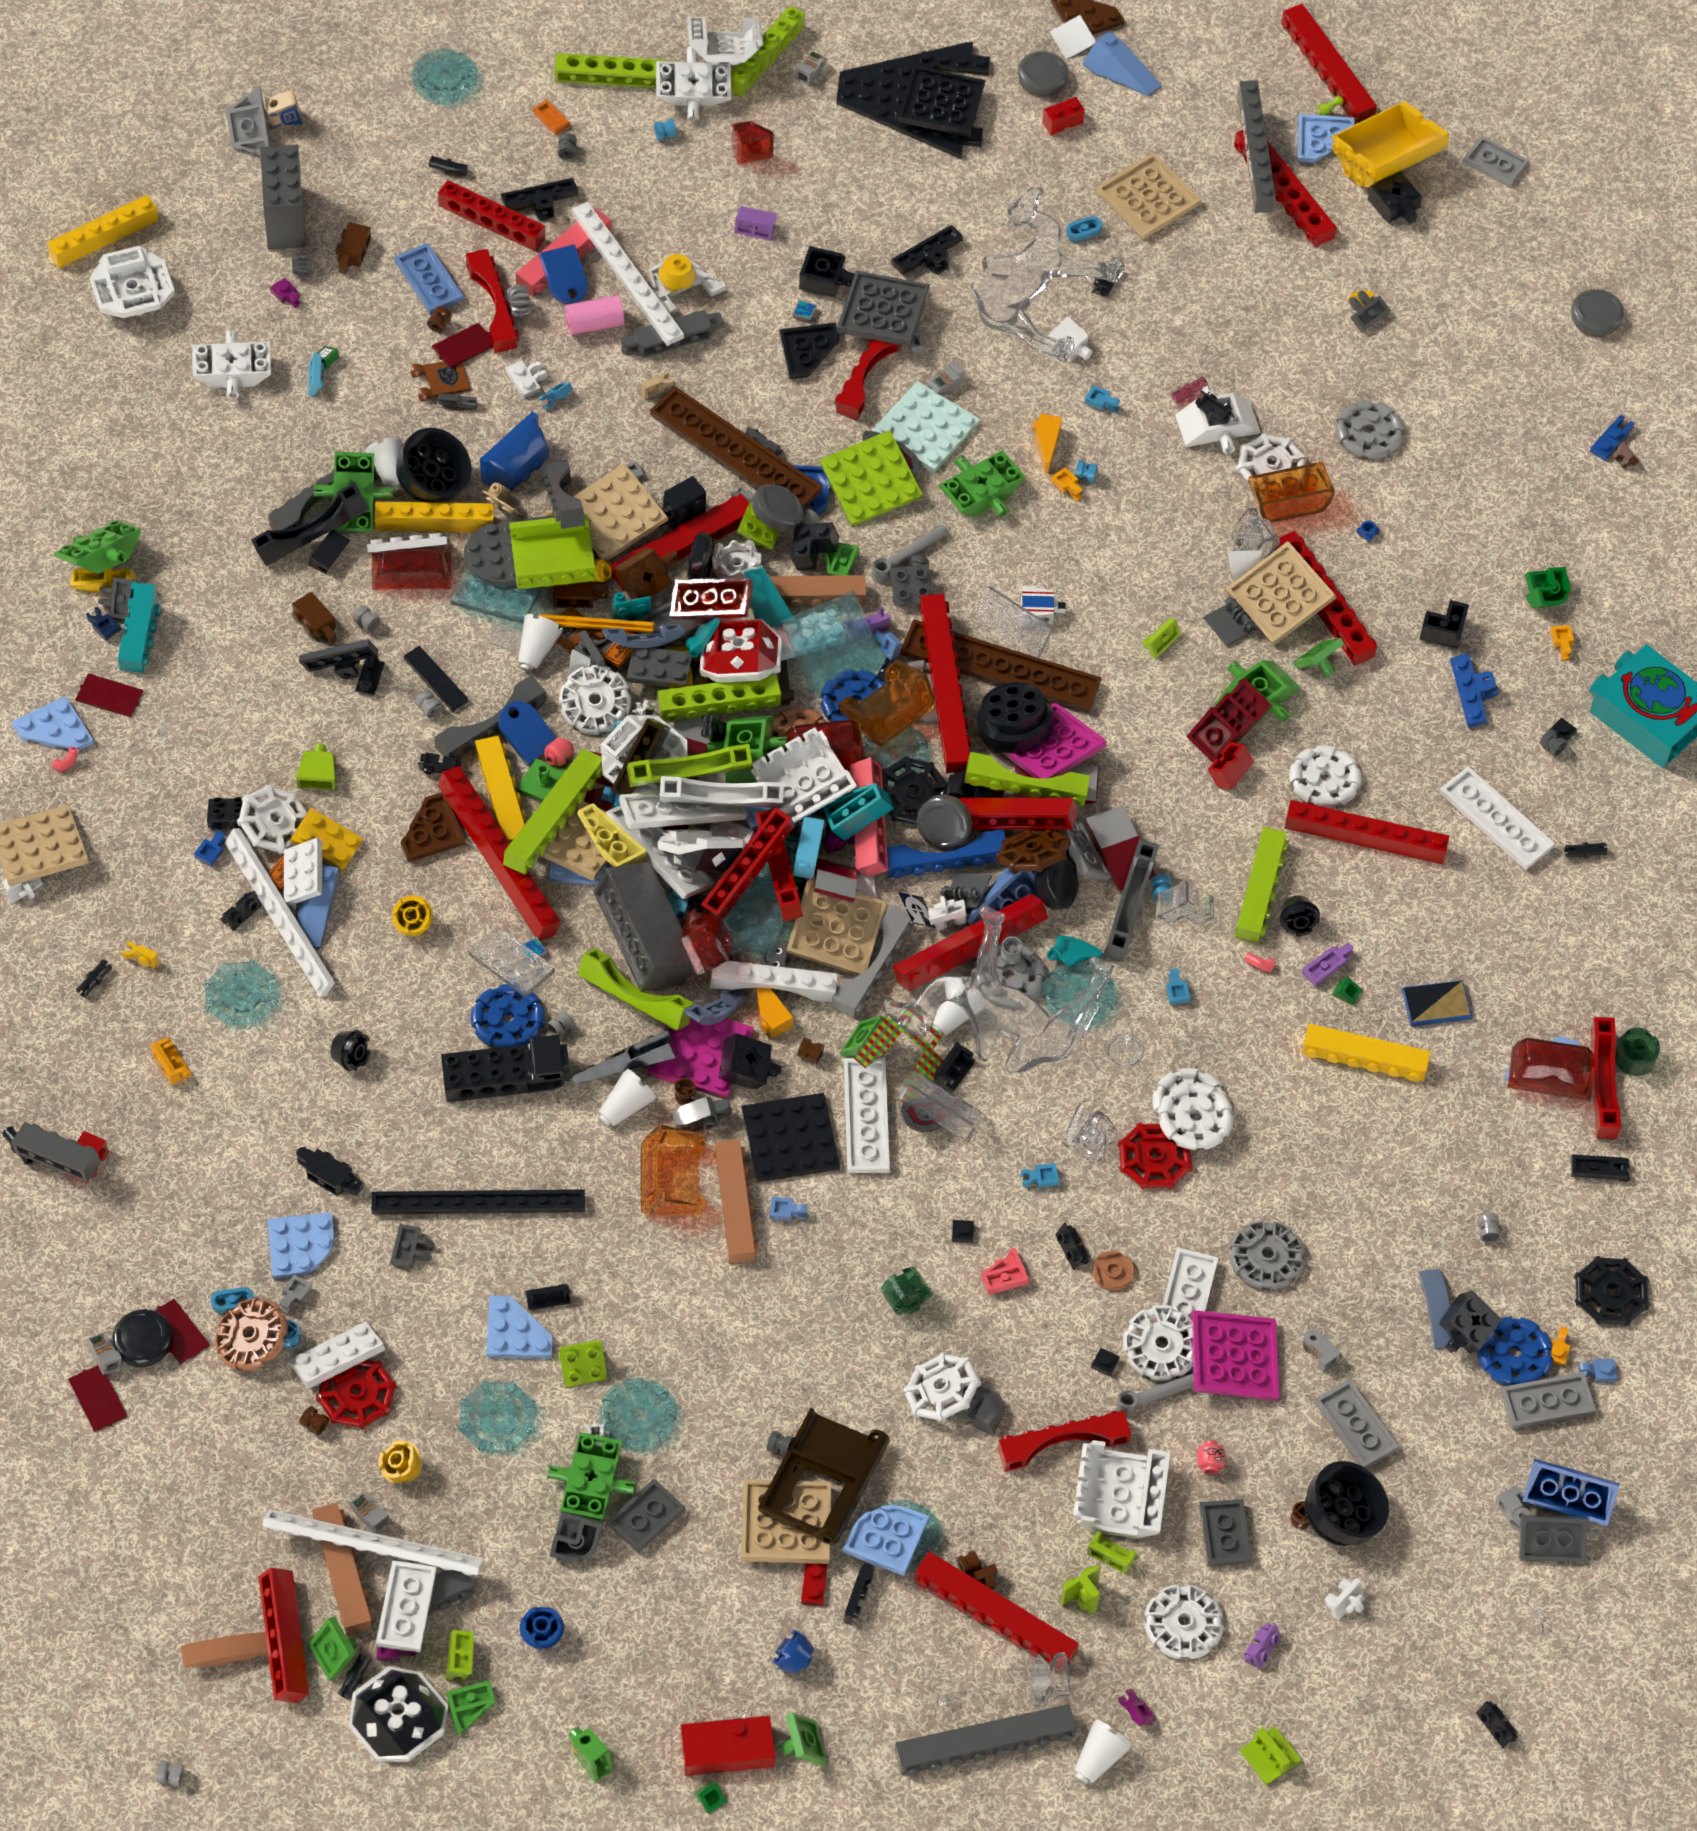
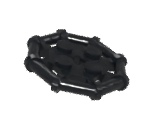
M903 756V759L886 769H882L883 789L899 805L897 810L894 807V809L888 812L892 817V821L917 825L918 811L928 799L933 797L934 791H940L939 795L946 793L948 783L934 766L935 763ZM904 767L905 772L897 776L895 772ZM911 767L924 769V772H914L915 770H912ZM929 773L932 775L937 784H933V782L930 780V778L928 777ZM888 780L894 782L893 788L887 791ZM909 787L917 788V795L909 793ZM903 809H905L907 812L914 811L916 817L902 814Z
M1595 1256L1593 1261L1574 1275L1576 1280V1299L1574 1302L1576 1306H1580L1598 1325L1604 1323L1629 1326L1630 1322L1650 1307L1648 1301L1649 1278L1639 1272L1628 1261V1258H1601L1600 1256ZM1605 1266L1619 1267V1269H1615V1271H1609V1269H1606ZM1595 1269H1598L1599 1273L1594 1277H1591L1590 1274ZM1624 1270H1626L1634 1279L1632 1280L1627 1274H1625ZM1584 1283L1590 1285V1293L1585 1295ZM1607 1287L1611 1289L1615 1287L1616 1294L1609 1293ZM1634 1287L1640 1288V1297L1634 1295ZM1593 1300L1601 1308L1600 1312L1588 1302ZM1630 1303L1637 1305L1629 1313L1625 1309ZM1606 1311L1611 1313L1619 1311L1620 1316L1605 1315Z

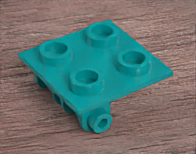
M618 592L613 597L612 619L635 621L651 612V596L626 601L625 595Z

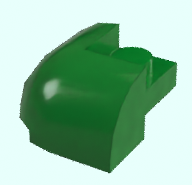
M1551 567L1545 571H1530L1525 574L1529 590L1526 599L1532 607H1554L1563 604L1567 600L1571 587L1566 567Z

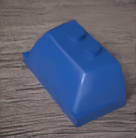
M532 411L480 458L481 482L489 487L493 483H499L513 491L522 481H527L535 469L539 470L542 467L543 462L549 457V449L544 433L539 426L536 413Z
M1534 1458L1522 1501L1575 1517H1587L1589 1521L1608 1526L1620 1483Z

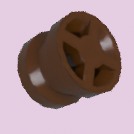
M974 1550L969 1551L966 1556L960 1555L956 1557L959 1569L968 1575L973 1571L976 1572L982 1569L980 1560Z

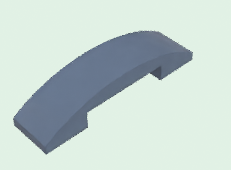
M680 624L660 625V633L627 635L622 628L602 629V633L608 640L622 646L649 648L672 642L684 635L685 630Z
M740 989L724 990L721 992L720 999L703 1007L696 1003L684 1009L683 1013L701 1024H715L735 1013L745 1004L750 995Z
M1440 1269L1419 1271L1421 1288L1425 1294L1431 1323L1430 1331L1434 1349L1445 1348L1451 1337L1439 1325V1322L1450 1308V1302Z

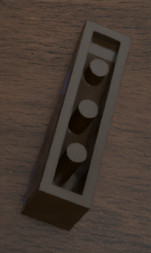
M654 718L646 719L611 791L618 795L633 794L637 786L630 787L627 772L628 763L648 759L654 760L671 727Z

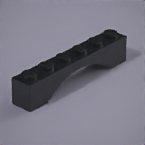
M354 482L338 491L328 507L312 520L289 529L267 530L252 538L251 541L265 566H268L370 510Z

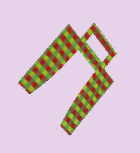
M914 1009L905 1018L904 1024H901L900 1020L888 1010L854 1056V1059L861 1066L867 1068L895 1042L902 1032L924 1050L925 1053L914 1068L901 1097L903 1103L909 1098L925 1094L934 1081L935 1071L944 1060L933 1050L943 1035ZM913 1018L935 1036L930 1044L908 1025Z

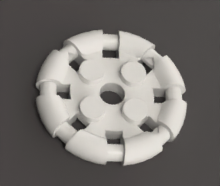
M591 665L592 667H581L567 677L566 684L562 685L560 690L559 705L562 706V716L572 728L576 727L579 729V732L584 734L599 735L601 732L607 731L609 733L616 728V721H623L624 716L628 715L631 707V695L628 692V683L620 673H615L610 667L604 665ZM594 675V679L586 680V676ZM606 677L611 679L609 684L603 682ZM574 684L580 686L577 692L572 689ZM620 691L621 696L615 698L614 692ZM594 694L601 697L600 702L597 704H592L589 701L590 697ZM575 701L576 707L570 708L569 703ZM614 707L619 710L616 715L612 714ZM581 715L586 718L584 723L578 720ZM604 718L605 723L597 725L596 720Z
M1319 745L1314 749L1307 748L1295 757V763L1290 766L1289 780L1290 784L1294 786L1293 791L1306 803L1310 802L1314 805L1330 809L1335 808L1337 805L1343 806L1357 795L1356 791L1361 787V771L1357 769L1355 759L1344 750L1341 752L1333 746ZM1332 757H1335V758H1337V759H1339V760H1338V762H1335V761L1331 760V758H1332ZM1301 767L1307 768V770L1304 771L1301 769ZM1349 769L1350 773L1345 774V770ZM1328 775L1331 779L1323 781L1320 776ZM1336 793V796H1337V797L1333 798V797L1330 796V795Z
M1182 1068L1173 1074L1172 1072L1166 1074L1156 1085L1157 1090L1153 1092L1152 1104L1154 1112L1158 1114L1159 1105L1165 1096L1164 1093H1169L1172 1088L1176 1087L1175 1081L1178 1080L1182 1081L1178 1085L1183 1083L1191 1085L1195 1084L1194 1081L1196 1079L1215 1087L1218 1093H1223L1226 1097L1227 1095L1221 1089L1222 1084L1207 1072L1205 1074L1201 1073L1195 1068ZM1189 1093V1097H1196V1093ZM1210 1097L1209 1099L1213 1104L1215 1100ZM1175 1100V1101L1173 1102L1175 1105L1178 1106V1104H1179L1178 1101ZM1198 1114L1190 1115L1194 1121L1201 1119V1116ZM1217 1114V1118L1223 1117V1114ZM1181 1129L1178 1131L1181 1132L1182 1135L1185 1134V1132H1183Z
M1201 1082L1191 1085L1183 1083L1172 1088L1169 1091V1095L1163 1097L1158 1109V1116L1161 1119L1159 1124L1169 1140H1174L1176 1145L1189 1150H1196V1148H1204L1206 1150L1223 1142V1138L1229 1135L1234 1123V1116L1231 1115L1233 1109L1228 1098L1223 1093H1218L1215 1087ZM1189 1093H1196V1097H1189ZM1210 1097L1215 1100L1213 1104L1209 1099ZM1175 1100L1179 1102L1178 1106L1173 1103ZM1198 1114L1201 1116V1119L1194 1121L1190 1115ZM1217 1114H1223V1117L1217 1118ZM1214 1128V1129H1216L1218 1132H1217V1133H1216V1132L1213 1133L1211 1130ZM1181 1129L1185 1134L1180 1135L1177 1132Z
M1155 1305L1146 1311L1144 1309L1141 1310L1129 1321V1328L1127 1331H1124L1123 1350L1129 1358L1127 1360L1128 1363L1141 1376L1144 1374L1153 1381H1171V1378L1181 1377L1193 1367V1321L1182 1310L1179 1312L1168 1305ZM1155 1316L1158 1322L1150 1324L1149 1318ZM1168 1318L1176 1319L1175 1324L1168 1322ZM1137 1329L1143 1330L1141 1337L1135 1335ZM1187 1331L1189 1337L1183 1338L1181 1332ZM1164 1337L1167 1339L1168 1345L1165 1348H1159L1155 1343L1158 1338ZM1141 1347L1142 1354L1136 1355L1135 1349ZM1182 1349H1185V1350L1188 1351V1354H1187L1186 1357L1180 1355L1181 1352H1182ZM1149 1361L1156 1364L1155 1369L1147 1367ZM1174 1362L1175 1368L1168 1370L1167 1365Z
M1177 1584L1162 1589L1158 1592L1159 1595L1157 1597H1153L1149 1601L1144 1615L1146 1619L1145 1631L1153 1645L1156 1644L1163 1654L1175 1659H1181V1657H1189V1660L1196 1659L1209 1653V1649L1212 1646H1216L1220 1641L1224 1629L1222 1625L1223 1614L1217 1601L1211 1599L1205 1590L1193 1585L1179 1586ZM1179 1595H1187L1188 1601L1180 1600ZM1164 1601L1169 1603L1166 1607L1162 1604ZM1203 1602L1205 1606L1202 1608L1198 1603ZM1183 1616L1187 1617L1190 1620V1624L1181 1625L1178 1619ZM1162 1618L1161 1623H1155V1619ZM1206 1619H1211L1213 1624H1206ZM1165 1634L1170 1638L1167 1642L1162 1638ZM1202 1634L1207 1639L1204 1642L1199 1639L1202 1636ZM1189 1643V1648H1181V1644L1187 1645Z

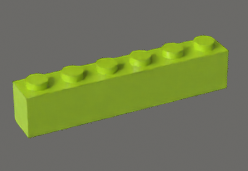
M1263 826L1238 919L1235 938L1259 943L1260 936H1265L1267 925L1264 924V920H1269L1271 908L1268 905L1269 902L1273 903L1276 891L1272 890L1273 885L1278 886L1280 874H1277V870L1282 869L1285 857H1281V855L1288 848L1289 841L1285 840L1287 832Z

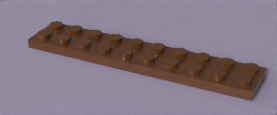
M676 386L650 410L652 417L758 489L766 484L783 486L796 495L803 509L823 491L822 485Z
M913 619L900 654L917 660H924V662L928 663L922 621ZM950 630V634H954L955 646H952L953 651H957L958 658L955 666L959 667L960 673L997 685L1010 682L1029 683L1040 689L1048 701L1087 713L1090 712L1102 677Z

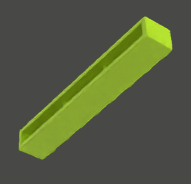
M585 749L580 751L504 852L503 865L524 875L530 868L532 869L535 866L539 855L542 856L545 853L548 843L554 841L557 831L563 829L569 816H573L578 803L581 804L584 801L588 790L591 791L597 778L602 777L601 756Z

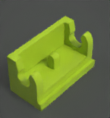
M1097 1531L1088 1546L1087 1555L1126 1575L1137 1556V1551L1134 1549L1129 1551L1101 1535L1102 1532Z
M452 1629L448 1638L445 1680L452 1681L454 1677H461V1681H466L468 1676H471L474 1632Z

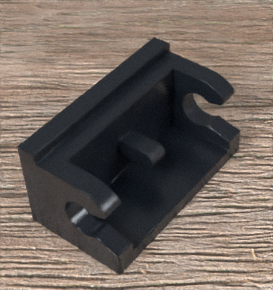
M334 529L331 530L311 556L308 566L326 574L349 544L350 539Z
M956 1042L935 1071L934 1081L947 1090L954 1092L974 1065L975 1059L972 1058L974 1053Z

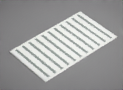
M572 649L568 675L581 667H589L590 658Z

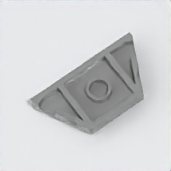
M256 86L251 93L243 96L236 104L226 109L232 147L261 156L260 147L271 145L261 87Z

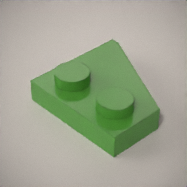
M838 542L837 552L825 553L828 576L850 575L860 552L859 546Z
M490 1680L446 1692L457 1735L465 1731L495 1704Z

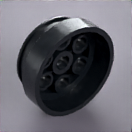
M438 428L417 430L406 439L398 451L396 461L397 479L403 490L417 501L435 503L449 501L456 497L470 480L472 467L469 454L464 445L454 435Z
M1010 682L999 685L990 690L981 702V708L977 714L979 736L986 746L1002 753H1022L1035 749L1046 742L1054 730L1052 706L1041 690L1029 683Z
M1337 1461L1328 1464L1311 1480L1305 1498V1514L1312 1529L1325 1541L1338 1546L1358 1545L1369 1541L1383 1529L1389 1516V1502L1382 1484L1369 1470L1353 1462Z

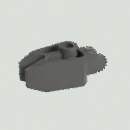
M704 1097L681 1106L672 1116L677 1131L691 1133L717 1127L719 1125L718 1120L732 1114V1108L727 1099L712 1101L711 1097Z

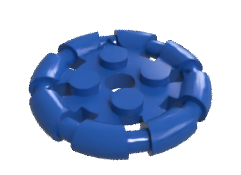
M852 669L834 675V679L826 682L820 696L822 698L820 704L825 717L828 720H832L836 727L851 732L852 730L863 732L876 728L881 721L886 720L892 708L888 685L885 681L881 682L876 674L865 670L853 672ZM839 684L842 686L840 690L836 687ZM874 685L876 689L872 690L870 687ZM857 698L862 702L860 704H853L851 700ZM852 718H860V722H852Z
M516 984L498 985V988L495 989L489 988L476 999V1005L471 1010L470 1021L472 1028H475V1035L489 1047L529 1044L531 1042L530 1038L540 1036V1030L544 1028L546 1021L545 1009L541 1007L539 997L528 988L522 989ZM502 995V997L498 998L496 1001L495 997ZM516 995L522 997L520 1001L514 999ZM484 1007L489 1009L488 1013L483 1011ZM528 1009H534L533 1012L528 1013ZM505 1015H512L514 1017L510 1022H506L502 1018ZM487 1023H488V1025H489L488 1028H485V1027L482 1026V1025H485V1024H487ZM519 1034L521 1038L515 1040L513 1036ZM497 1035V1036L502 1037V1038H500V1040H499V1039H496L495 1036Z
M1502 1317V1320L1480 1351H1477V1357L1482 1369L1485 1372L1487 1371L1494 1381L1505 1386L1537 1381L1541 1377H1545L1550 1371L1554 1359L1551 1356L1553 1344L1549 1335L1539 1329L1540 1325L1527 1318ZM1512 1327H1519V1330L1512 1331ZM1497 1331H1498V1332L1500 1333V1335H1501L1499 1338H1497V1337L1495 1336V1333H1496ZM1532 1334L1537 1338L1534 1342L1530 1338ZM1487 1348H1494V1353L1489 1352ZM1513 1348L1518 1349L1521 1355L1514 1357L1510 1354L1509 1350ZM1537 1353H1543V1356L1537 1357ZM1496 1363L1500 1367L1499 1369L1494 1367ZM1533 1367L1536 1371L1533 1372L1529 1369ZM1511 1372H1519L1518 1377L1511 1376Z

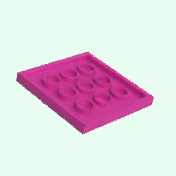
M1055 702L1051 705L1054 717V730L1046 742L1030 751L1002 754L1034 778H1053L1063 775L1107 747L1106 740Z
M690 1018L689 1025L679 1030L671 1029L678 1054L674 1059L651 1064L648 1069V1075L672 1083H676L681 1078H689L694 1081L697 1091L727 1099L733 1083L718 1078L724 1040L734 1033L751 1038L754 1027L730 1019H724L711 1025H704Z
M1193 1310L1191 1319L1193 1321L1192 1357L1194 1392L1277 1400L1279 1398L1276 1319Z

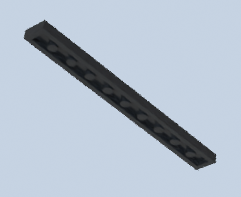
M585 1189L372 1192L371 1199L372 1214L585 1212Z

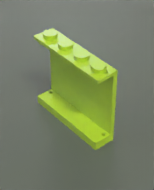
M584 514L585 526L561 529L560 523L556 522L555 518L509 523L517 589L597 581L588 514Z

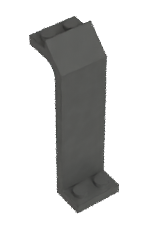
M699 585L635 621L653 622L655 624L653 633H660V625L680 624L685 630L684 635L667 644L650 647L665 649L696 632L700 624H706L715 617L719 618L720 622H722V619L702 585ZM586 630L578 633L580 642H578L579 645L575 646L577 652L590 658L589 667H592L591 665H604L610 667L615 673H621L629 668L631 655L620 669L604 661L602 656L614 642L606 637L593 642ZM631 632V633H633V634H648V633Z

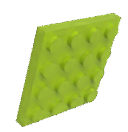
M890 430L819 459V463L851 527L923 498V494Z

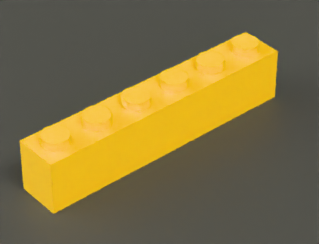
M148 194L48 241L49 256L59 269L159 221L157 206Z
M375 502L376 531L475 532L488 523H494V503Z
M499 736L476 740L475 751L496 823L509 843H511L525 825L526 816L524 809L520 810L519 807L521 804L519 792L515 793L514 790L516 788L515 778L510 776L509 773L511 771L510 761L505 759L504 756L507 754L505 744L500 742Z
M1308 1023L1301 1054L1309 1058L1326 1059L1330 1063H1344L1352 1068H1366L1370 1072L1379 1071L1387 1073L1392 1077L1401 1076L1413 1082H1424L1431 1051Z

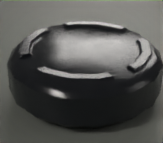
M699 532L693 540L687 571V579L691 585L703 586L709 578L713 549L715 548V539L711 533Z
M1067 858L1063 862H1057L1043 869L1040 873L1035 871L1036 891L1039 898L1048 908L1053 911L1069 908L1074 903L1078 893V879L1074 867Z
M149 1309L134 1310L124 1315L116 1324L112 1334L114 1349L116 1352H119L121 1360L135 1367H147L158 1363L168 1354L173 1343L172 1329L166 1318L157 1311Z

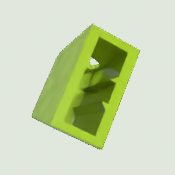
M315 744L314 751L304 752L296 774L297 788L336 790L333 753L326 752L327 746L325 744Z

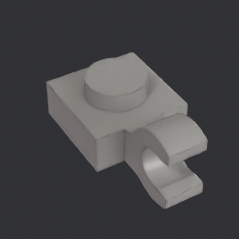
M293 1275L282 1290L283 1295L286 1296L280 1303L282 1313L288 1315L295 1302L302 1304L312 1290V1284Z

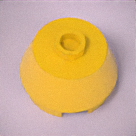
M672 254L661 265L658 277L663 287L668 291L677 292V290L685 288L688 290L696 279V270L688 257L682 254Z
M408 895L401 898L395 904L392 911L394 926L400 933L407 936H417L424 933L430 927L433 919L430 904L427 900L417 895Z
M396 1440L391 1442L392 1445L385 1452L382 1451L379 1456L378 1465L383 1476L393 1483H408L415 1480L422 1470V1460L418 1449L408 1441Z

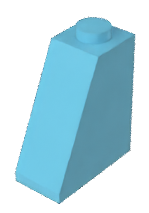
M804 816L793 876L813 879L824 820Z

